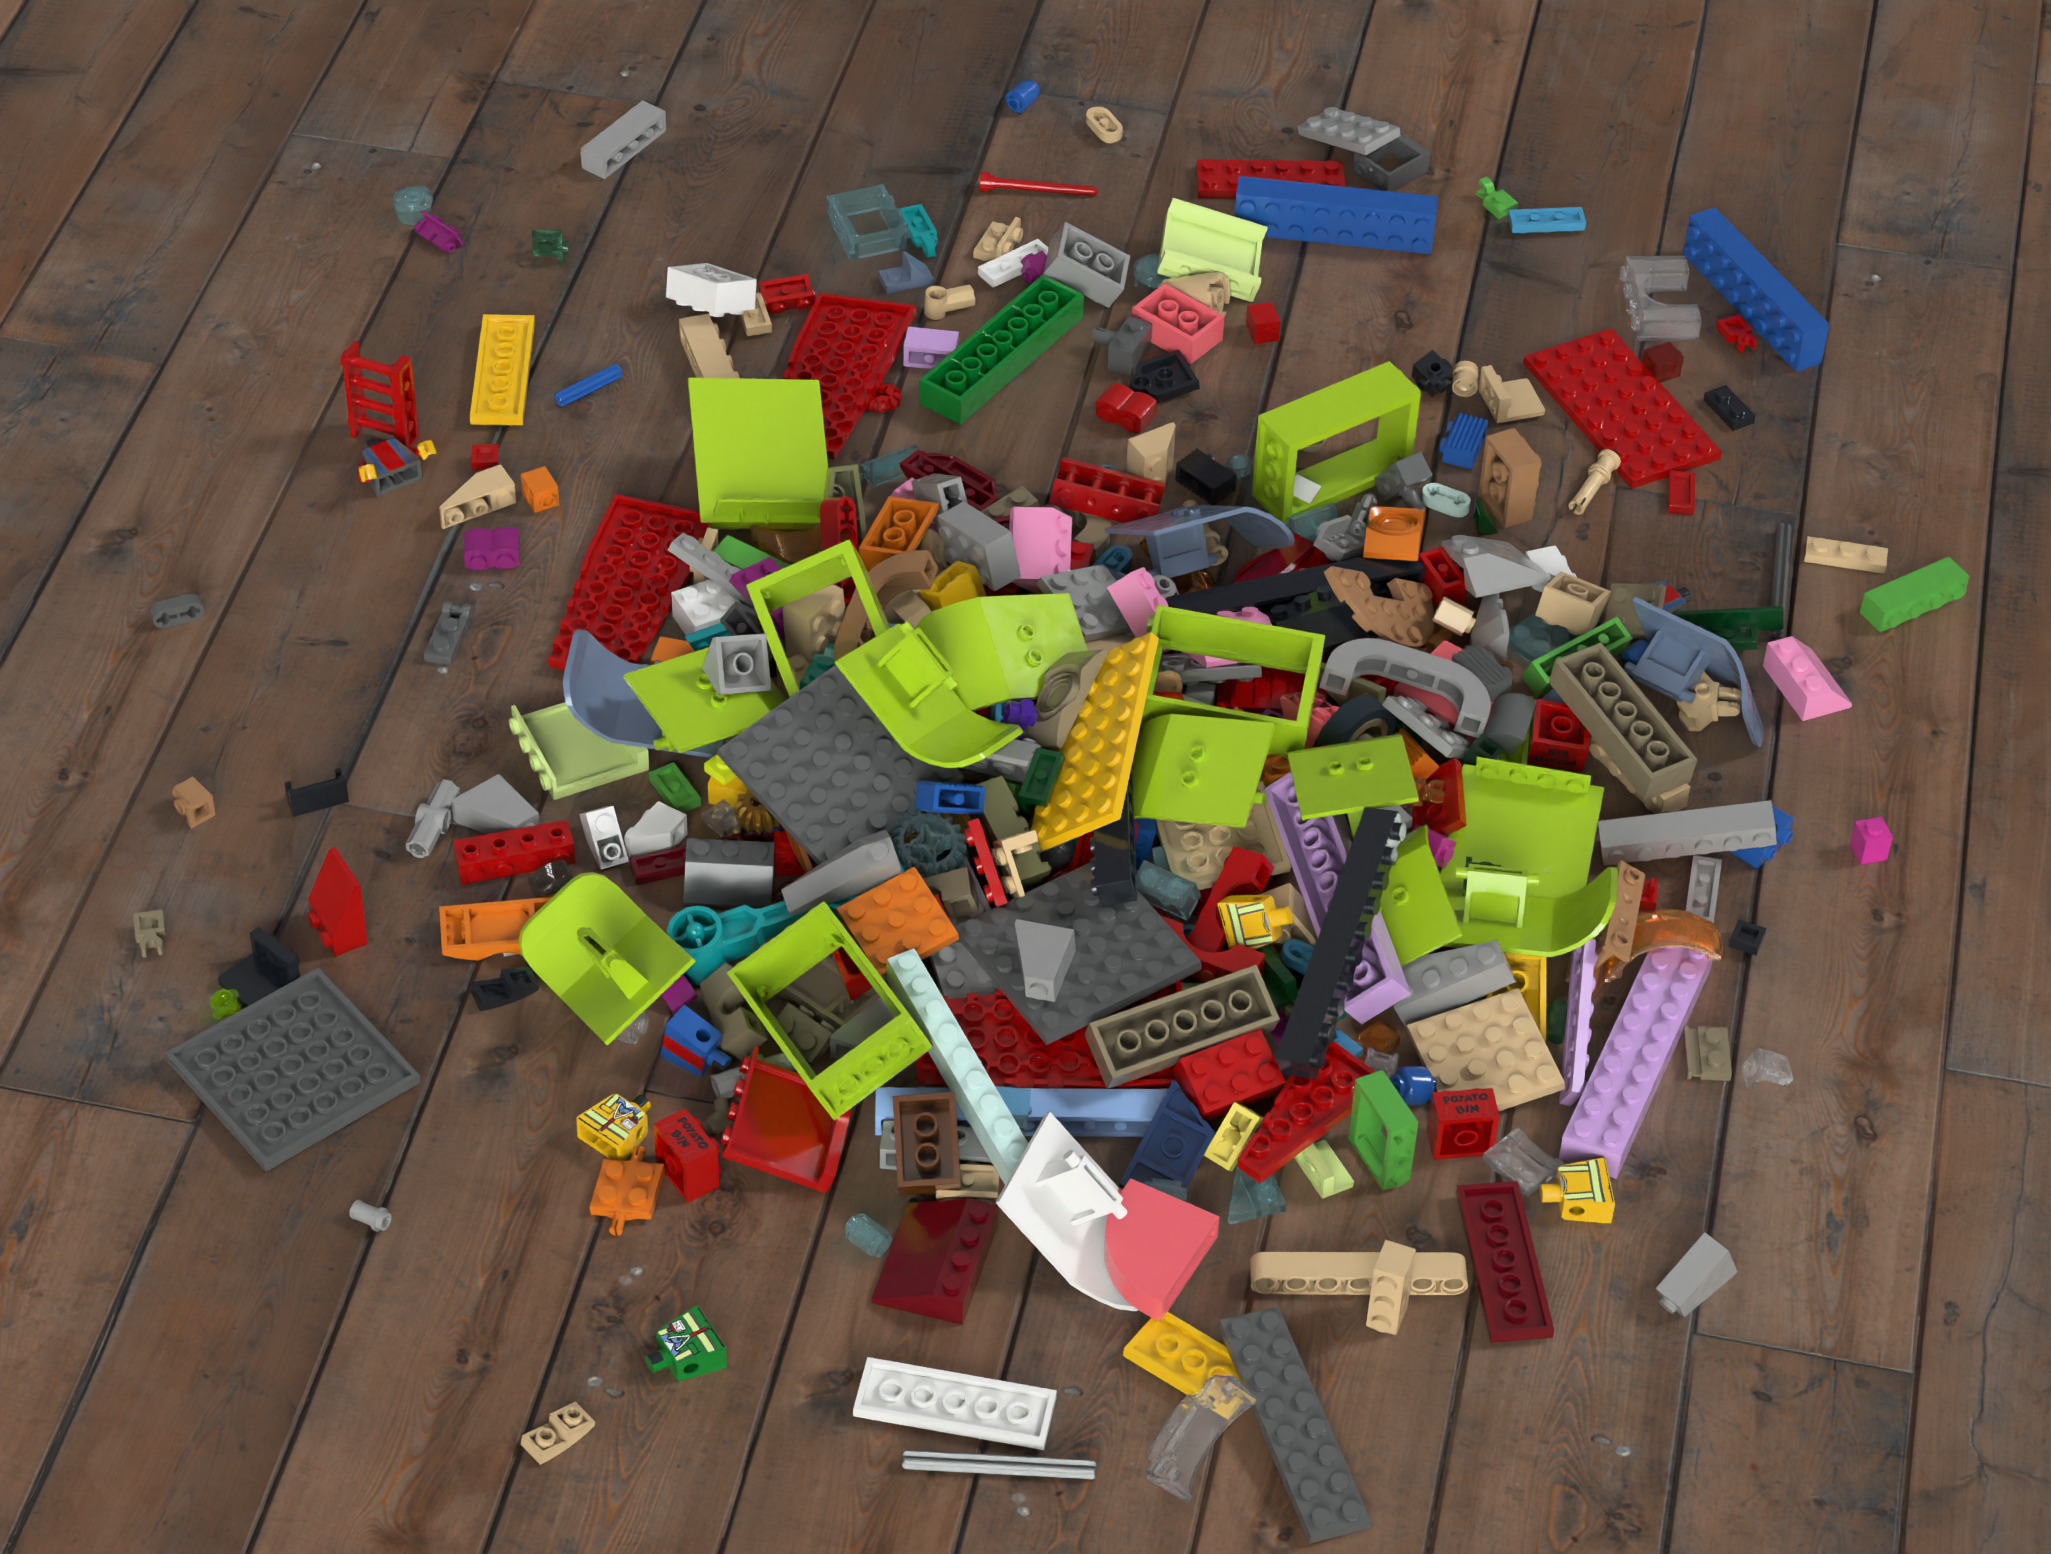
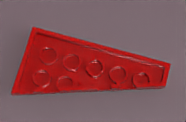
M1330 1042L1326 1052L1325 1066L1320 1069L1317 1079L1289 1077L1277 1096L1270 1113L1267 1112L1258 1132L1253 1134L1239 1156L1237 1167L1261 1184L1348 1117L1352 1110L1355 1079L1376 1071L1336 1042Z

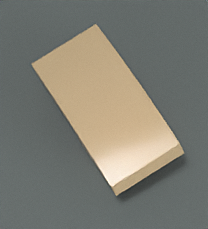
M575 1401L550 1413L547 1424L522 1435L521 1445L541 1465L580 1440L595 1426V1421Z

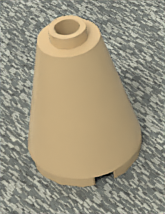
M1223 272L1164 279L1157 287L1158 289L1165 283L1223 316L1226 315V312L1222 311L1224 304H1229L1230 300L1228 277H1223L1225 274Z

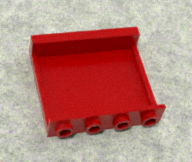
M755 1046L750 1057L745 1055L740 1065L739 1073L743 1074V1078L737 1080L733 1091V1096L737 1097L736 1103H731L726 1119L731 1122L730 1126H725L720 1139V1143L724 1144L721 1157L827 1193L836 1176L852 1108L834 1121L798 1073L757 1059L760 1047Z

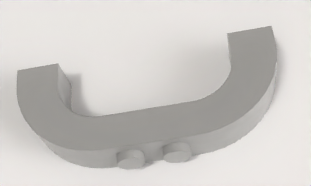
M1374 638L1351 640L1337 647L1329 656L1319 688L1346 696L1350 683L1356 677L1367 674L1383 676L1445 697L1454 705L1457 711L1454 731L1481 739L1490 713V696L1479 678L1465 667L1429 653L1391 641Z

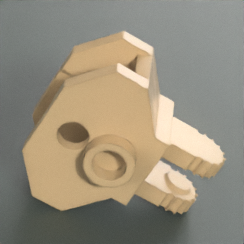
M1704 671L1690 690L1696 694L1694 702L1690 704L1684 700L1682 702L1677 701V706L1680 709L1679 720L1688 731L1700 732L1712 721H1718L1719 716H1738L1740 714V705L1735 702H1740L1742 691L1737 688L1720 687L1719 682H1713Z

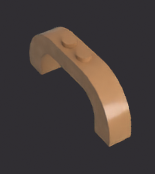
M916 550L894 555L873 567L868 574L883 611L886 605L902 592L931 589L938 566L929 550ZM857 588L846 608L841 627L837 631L834 644L835 662L873 639L875 634Z

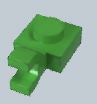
M1487 176L1479 180L1478 184L1483 188L1478 190L1476 195L1483 199L1482 205L1496 218L1500 219L1508 215L1509 210L1517 209L1518 202L1503 189L1495 191L1492 181Z

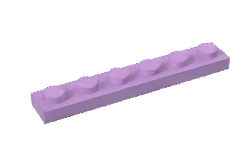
M1591 939L1583 946L1572 950L1561 1075L1565 1082V1089L1560 1091L1559 1104L1569 1107L1581 1098L1587 1085V1081L1584 1078L1585 1070L1589 1063L1587 1044L1592 1033L1589 1028V1019L1594 1008L1593 1003H1591V995L1596 984V979L1593 977L1594 967L1598 959V953L1595 952L1596 939Z

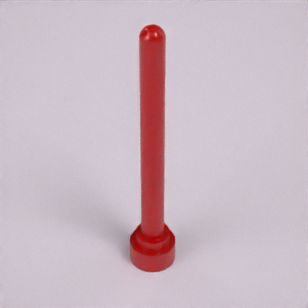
M981 172L979 191L989 192V190H994V188L1084 196H1096L1098 193V189L1094 186L995 178V175H991V172Z

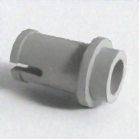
M356 1200L349 1212L351 1219L370 1225L372 1230L376 1232L380 1230L385 1231L392 1219L391 1214L388 1213L386 1208L380 1207L378 1209L361 1200Z

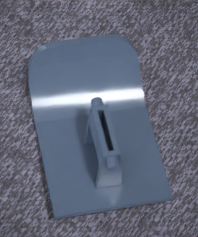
M1192 505L1105 528V533L1144 535L1153 569L1147 570V572L1151 576L1163 575L1168 578L1208 568L1210 565L1217 563L1216 554H1208L1203 526V523L1222 519L1233 527L1245 540L1258 547L1287 548L1293 546L1295 541L1293 533L1288 527L1271 514L1255 508L1242 506Z
M1634 597L1632 602L1647 640L1652 641L1637 665L1628 662L1625 665L1624 671L1632 675L1635 681L1676 701L1682 702L1684 700L1690 704L1696 698V694L1690 690L1704 671L1712 681L1719 682L1720 685L1728 688L1740 689L1742 691L1741 703L1744 722L1752 743L1760 748L1764 741L1762 721L1741 660L1729 642L1722 637Z
M583 629L575 630L563 676L564 697L572 715L588 730L612 743L655 749L653 741L662 737L661 728L623 678L626 673L651 665L629 663L607 650L588 631ZM724 739L682 752V754L712 758L717 754L718 749L723 746Z

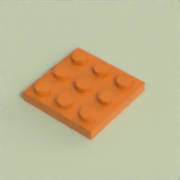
M915 866L836 908L837 914L856 944L883 980L886 979L888 958L914 948L922 960L959 940L958 932Z

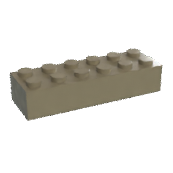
M1602 643L1555 660L1549 680L1550 685L1643 800L1691 781L1697 758Z
M1254 965L1089 1023L1084 1035L1106 1088L1110 1089L1172 1067L1183 1057L1257 1029H1261L1263 1034L1273 1031L1280 1018L1258 967Z

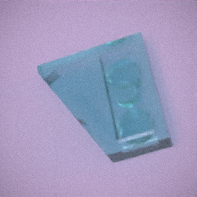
M1236 1165L1228 1214L1229 1225L1286 1212V1202L1273 1174L1259 1184Z

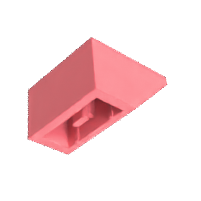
M1317 691L1315 693L1304 749L1316 747L1323 727L1339 709V707L1332 706L1326 702L1325 696ZM1295 692L1281 696L1280 703L1284 719L1297 720L1302 693Z

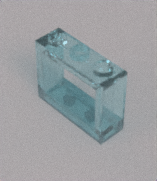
M884 184L827 196V217L850 261L907 249V238L911 236L908 223L903 222L901 210L895 207L893 195L888 194ZM879 210L889 230L858 236L848 216Z

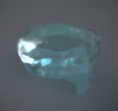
M409 186L397 190L393 196L397 219L404 224L415 225L424 219L420 212L421 210L431 215L433 203L431 191L424 186Z
M1148 254L1134 262L1132 269L1135 287L1142 283L1151 288H1157L1164 279L1171 278L1157 273L1160 254Z

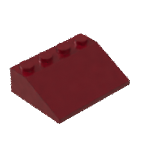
M970 1198L907 1203L871 1303L963 1325L997 1230L998 1205Z

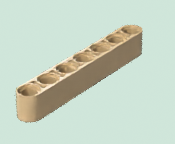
M1259 1252L1254 1254L1249 1260L1251 1288L1259 1294L1370 1295L1373 1270L1380 1252ZM1450 1252L1415 1253L1409 1295H1457L1467 1290L1466 1261L1463 1255Z

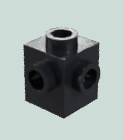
M1431 350L1413 364L1412 377L1415 379L1419 389L1427 392L1431 397L1435 396L1438 392L1444 393L1451 386L1453 368L1446 359H1441L1434 350Z

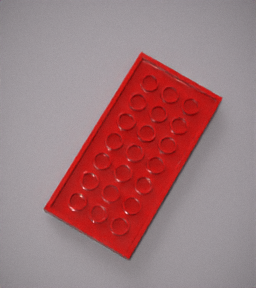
M1612 328L1524 356L1523 364L1596 449L1599 452L1605 449L1611 450L1620 457V466L1615 471L1631 489L1667 478L1669 470L1684 472L1721 459L1722 451Z

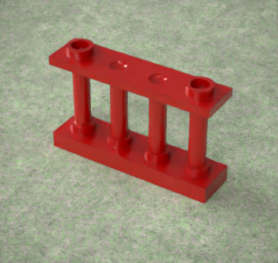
M353 341L350 347L343 351L340 360L341 365H343L348 425H350L351 437L356 438L362 429L366 427L393 435L403 445L413 447L420 436L412 358L401 355L396 363L392 365L361 357L359 342ZM362 368L387 375L391 385L363 377ZM364 388L389 395L393 400V405L365 397ZM367 409L393 416L395 425L367 417Z
M1062 457L1058 477L1054 480L1049 504L1127 523L1158 514L1166 483Z

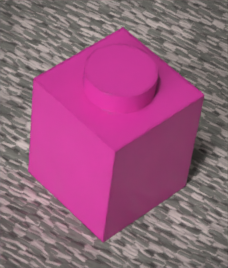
M1882 816L1855 821L1850 847L1860 865L1888 859L1893 836Z
M1415 825L1414 830H1416V829H1418V828H1420V827H1422V826ZM1429 829L1428 841L1437 866L1445 868L1454 855L1456 841Z

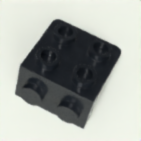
M260 927L250 932L253 953L218 977L219 985L246 1007L300 978V960L297 954L291 949L287 950L273 934H267Z

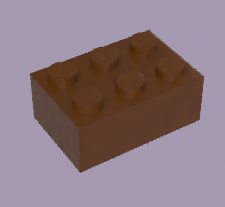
M955 1092L893 1096L899 1196L936 1193L937 1190L961 1191Z

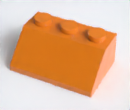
M889 496L859 547L860 557L864 562L867 572L889 557L903 552L915 551L939 510V503Z

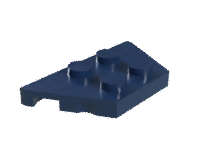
M1172 1081L1119 1183L1120 1187L1124 1188L1130 1178L1156 1189H1187L1215 1132L1207 1121L1203 1120L1198 1109L1188 1100L1176 1081Z

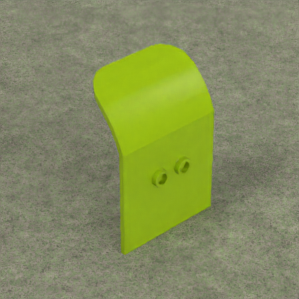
M1069 593L972 598L932 611L921 618L915 629L919 627L954 670L955 673L952 676L959 685L953 691L964 705L973 712L1007 701L1038 699L1040 692L1044 688L1045 672L1059 658L1069 652L1088 651Z
M909 621L902 625L900 623L896 624L835 662L836 666L903 750L928 764L944 768H961L985 759L1023 733L1019 725L992 721L968 709L953 691L959 685L952 676L955 673L922 630L919 627L914 629Z
M709 647L626 673L623 676L624 680L662 730V737L653 741L657 751L667 748L669 752L677 750L678 753H682L740 734L786 701L787 698L771 678L770 691L718 695L702 668Z
M1167 714L1150 719L1139 730L1132 762L1134 819L1150 818L1245 828L1250 810L1254 808V804L1266 803V793L1257 792L1256 790L1276 725L1271 722Z
M1401 734L1286 752V759L1290 765L1302 820L1347 813L1354 839L1365 807L1376 809L1419 802Z
M1427 824L1406 834L1405 839L1400 842L1397 850V862L1391 867L1388 887L1386 890H1383L1380 899V912L1401 967L1422 956L1429 955L1430 952L1463 936L1429 846V829Z
M1469 864V867L1457 866L1456 878L1467 879L1466 890L1445 889L1463 936L1444 946L1462 948L1497 940L1504 953L1554 957L1577 949L1596 937L1607 925L1617 901L1618 869L1617 867H1608L1591 883L1580 890L1563 897L1550 899L1525 896L1526 885H1539V874H1529L1528 869Z
M594 872L579 874L562 887L527 920L520 931L518 941L521 955L528 965L607 1046L696 962L614 882L606 876Z

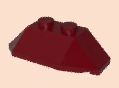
M916 450L900 463V468L908 480L911 478L919 479L932 474L960 476L967 503L978 511L984 510L999 500L995 479L956 456L925 453V451Z

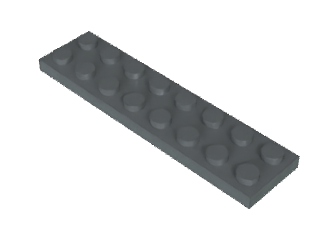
M1279 1307L1219 1320L1218 1329L1308 1543L1370 1529L1372 1521Z

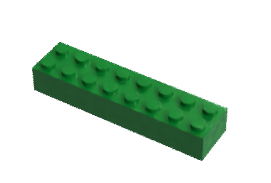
M1041 275L919 380V404L961 425L1083 319L1084 294L1045 275Z

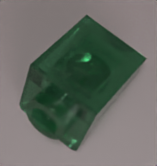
M532 230L533 256H558V263L564 264V255H568V240H563L562 230Z

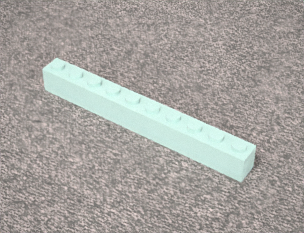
M913 948L888 958L886 980L898 1000L933 1046L928 1053L950 1091L955 1092L958 1105L1003 1183L1006 1185L1028 1146L1027 1140L916 950Z

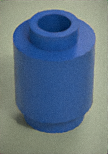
M1033 80L1021 81L1006 95V102L1009 108L1017 113L1024 112L1038 99L1040 93L1039 86Z

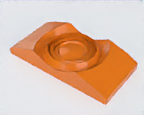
M1371 506L1369 523L1366 528L1363 558L1418 561L1426 509Z
M552 897L440 906L442 955L474 961L482 960L497 953L509 952L521 955L518 941L522 927Z

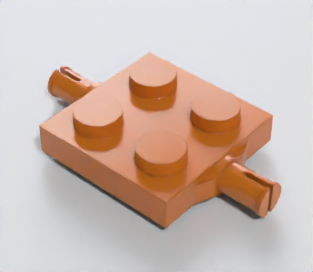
M638 1145L633 1147L630 1160L604 1159L590 1203L591 1215L612 1218L609 1232L615 1236L616 1232L618 1236L623 1233L626 1220H652L665 1175L664 1164L643 1162L646 1149L642 1146H639V1149Z

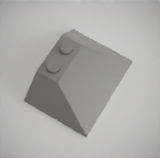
M1455 535L1450 540L1442 541L1439 548L1443 547L1458 568H1464L1465 589L1475 598L1542 584L1552 580L1547 572L1509 542Z

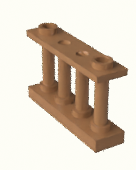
M1622 860L1617 865L1618 884L1615 908L1607 925L1593 938L1596 939L1595 952L1598 953V959L1593 971V977L1596 979L1594 990L1597 986L1600 966L1612 955L1625 962L1630 959L1645 873ZM1572 951L1570 952L1565 981L1570 983Z

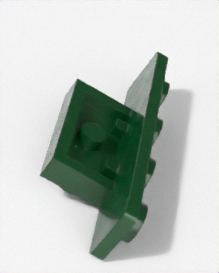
M1783 606L1673 612V615L1726 639L1735 651L1758 650L1757 631L1784 629Z

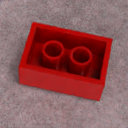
M1261 1029L1179 1059L1172 1069L1180 1089L1188 1100L1195 1105L1204 1121L1227 1114L1234 1102L1248 1106L1278 1094L1286 1083Z

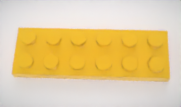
M483 314L470 410L471 425H523L535 315Z

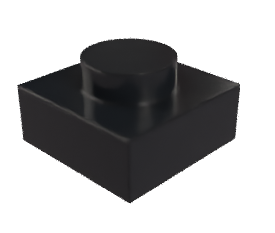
M1738 919L1730 938L1729 947L1757 956L1767 928Z

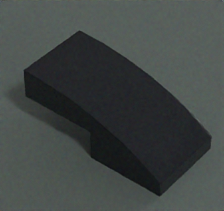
M530 966L501 969L500 978L475 981L471 983L470 992L480 1011L516 1002L539 990V984Z

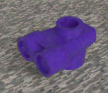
M1022 699L1020 703L1008 701L1003 714L1004 723L1019 725L1022 728L1023 733L1015 738L1021 741L1027 726L1033 727L1037 718L1034 702L1029 699Z

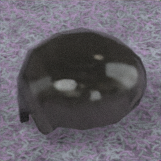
M559 860L537 869L529 876L528 882L536 898H550L573 879V875L564 860Z

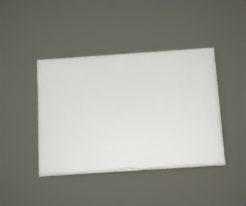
M1296 474L1293 495L1310 504L1321 486Z

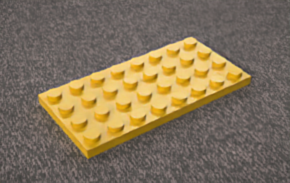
M1152 632L1137 637L1107 652L1108 654L1062 748L1051 750L1064 753L1065 761L1048 807L1038 805L1035 807L1031 830L1036 832L1037 843L1041 848V852L1120 820L1159 640Z

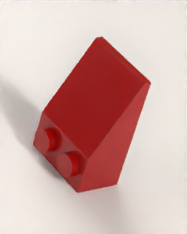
M334 846L329 848L309 895L308 904L310 912H307L306 916L311 928H317L319 931V938L324 948L329 947L334 956L337 957L367 945L368 941L360 883Z

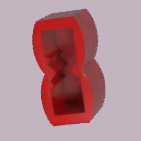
M1112 383L1096 400V415L1105 422L1119 424L1125 430L1141 433L1157 415V401L1145 393L1134 392L1125 385Z

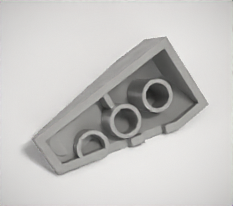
M1499 593L1483 596L1471 632L1470 644L1465 645L1464 649L1466 650L1467 647L1479 643L1485 650H1490L1494 654L1497 662H1505L1510 632L1506 610H1502L1503 601L1499 599Z
M887 830L857 839L781 889L789 915L793 916L811 910L823 901L826 904H830L867 892L902 872L891 838Z

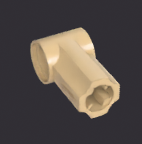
M971 285L945 289L941 286L927 288L925 292L924 315L932 320H940L949 311L974 306L976 298Z

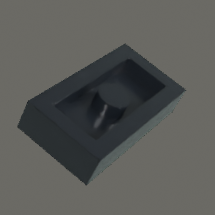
M1727 385L1705 392L1703 401L1732 431L1754 424L1756 415Z

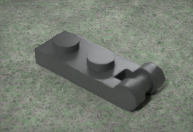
M446 600L444 602L441 616L424 652L426 662L452 666L472 619L473 605L464 603L463 606L455 605L453 601ZM453 615H454V616H460L459 619H457V618H452V617H453Z

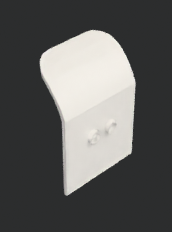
M1047 1112L995 1203L1070 1285L1097 1301L1114 1308L1138 1311L1118 1292L1105 1266L1104 1243L1108 1214L1113 1213L1118 1219H1122L1128 1212L1121 1204L1123 1197L1117 1192L1119 1188L1051 1112Z

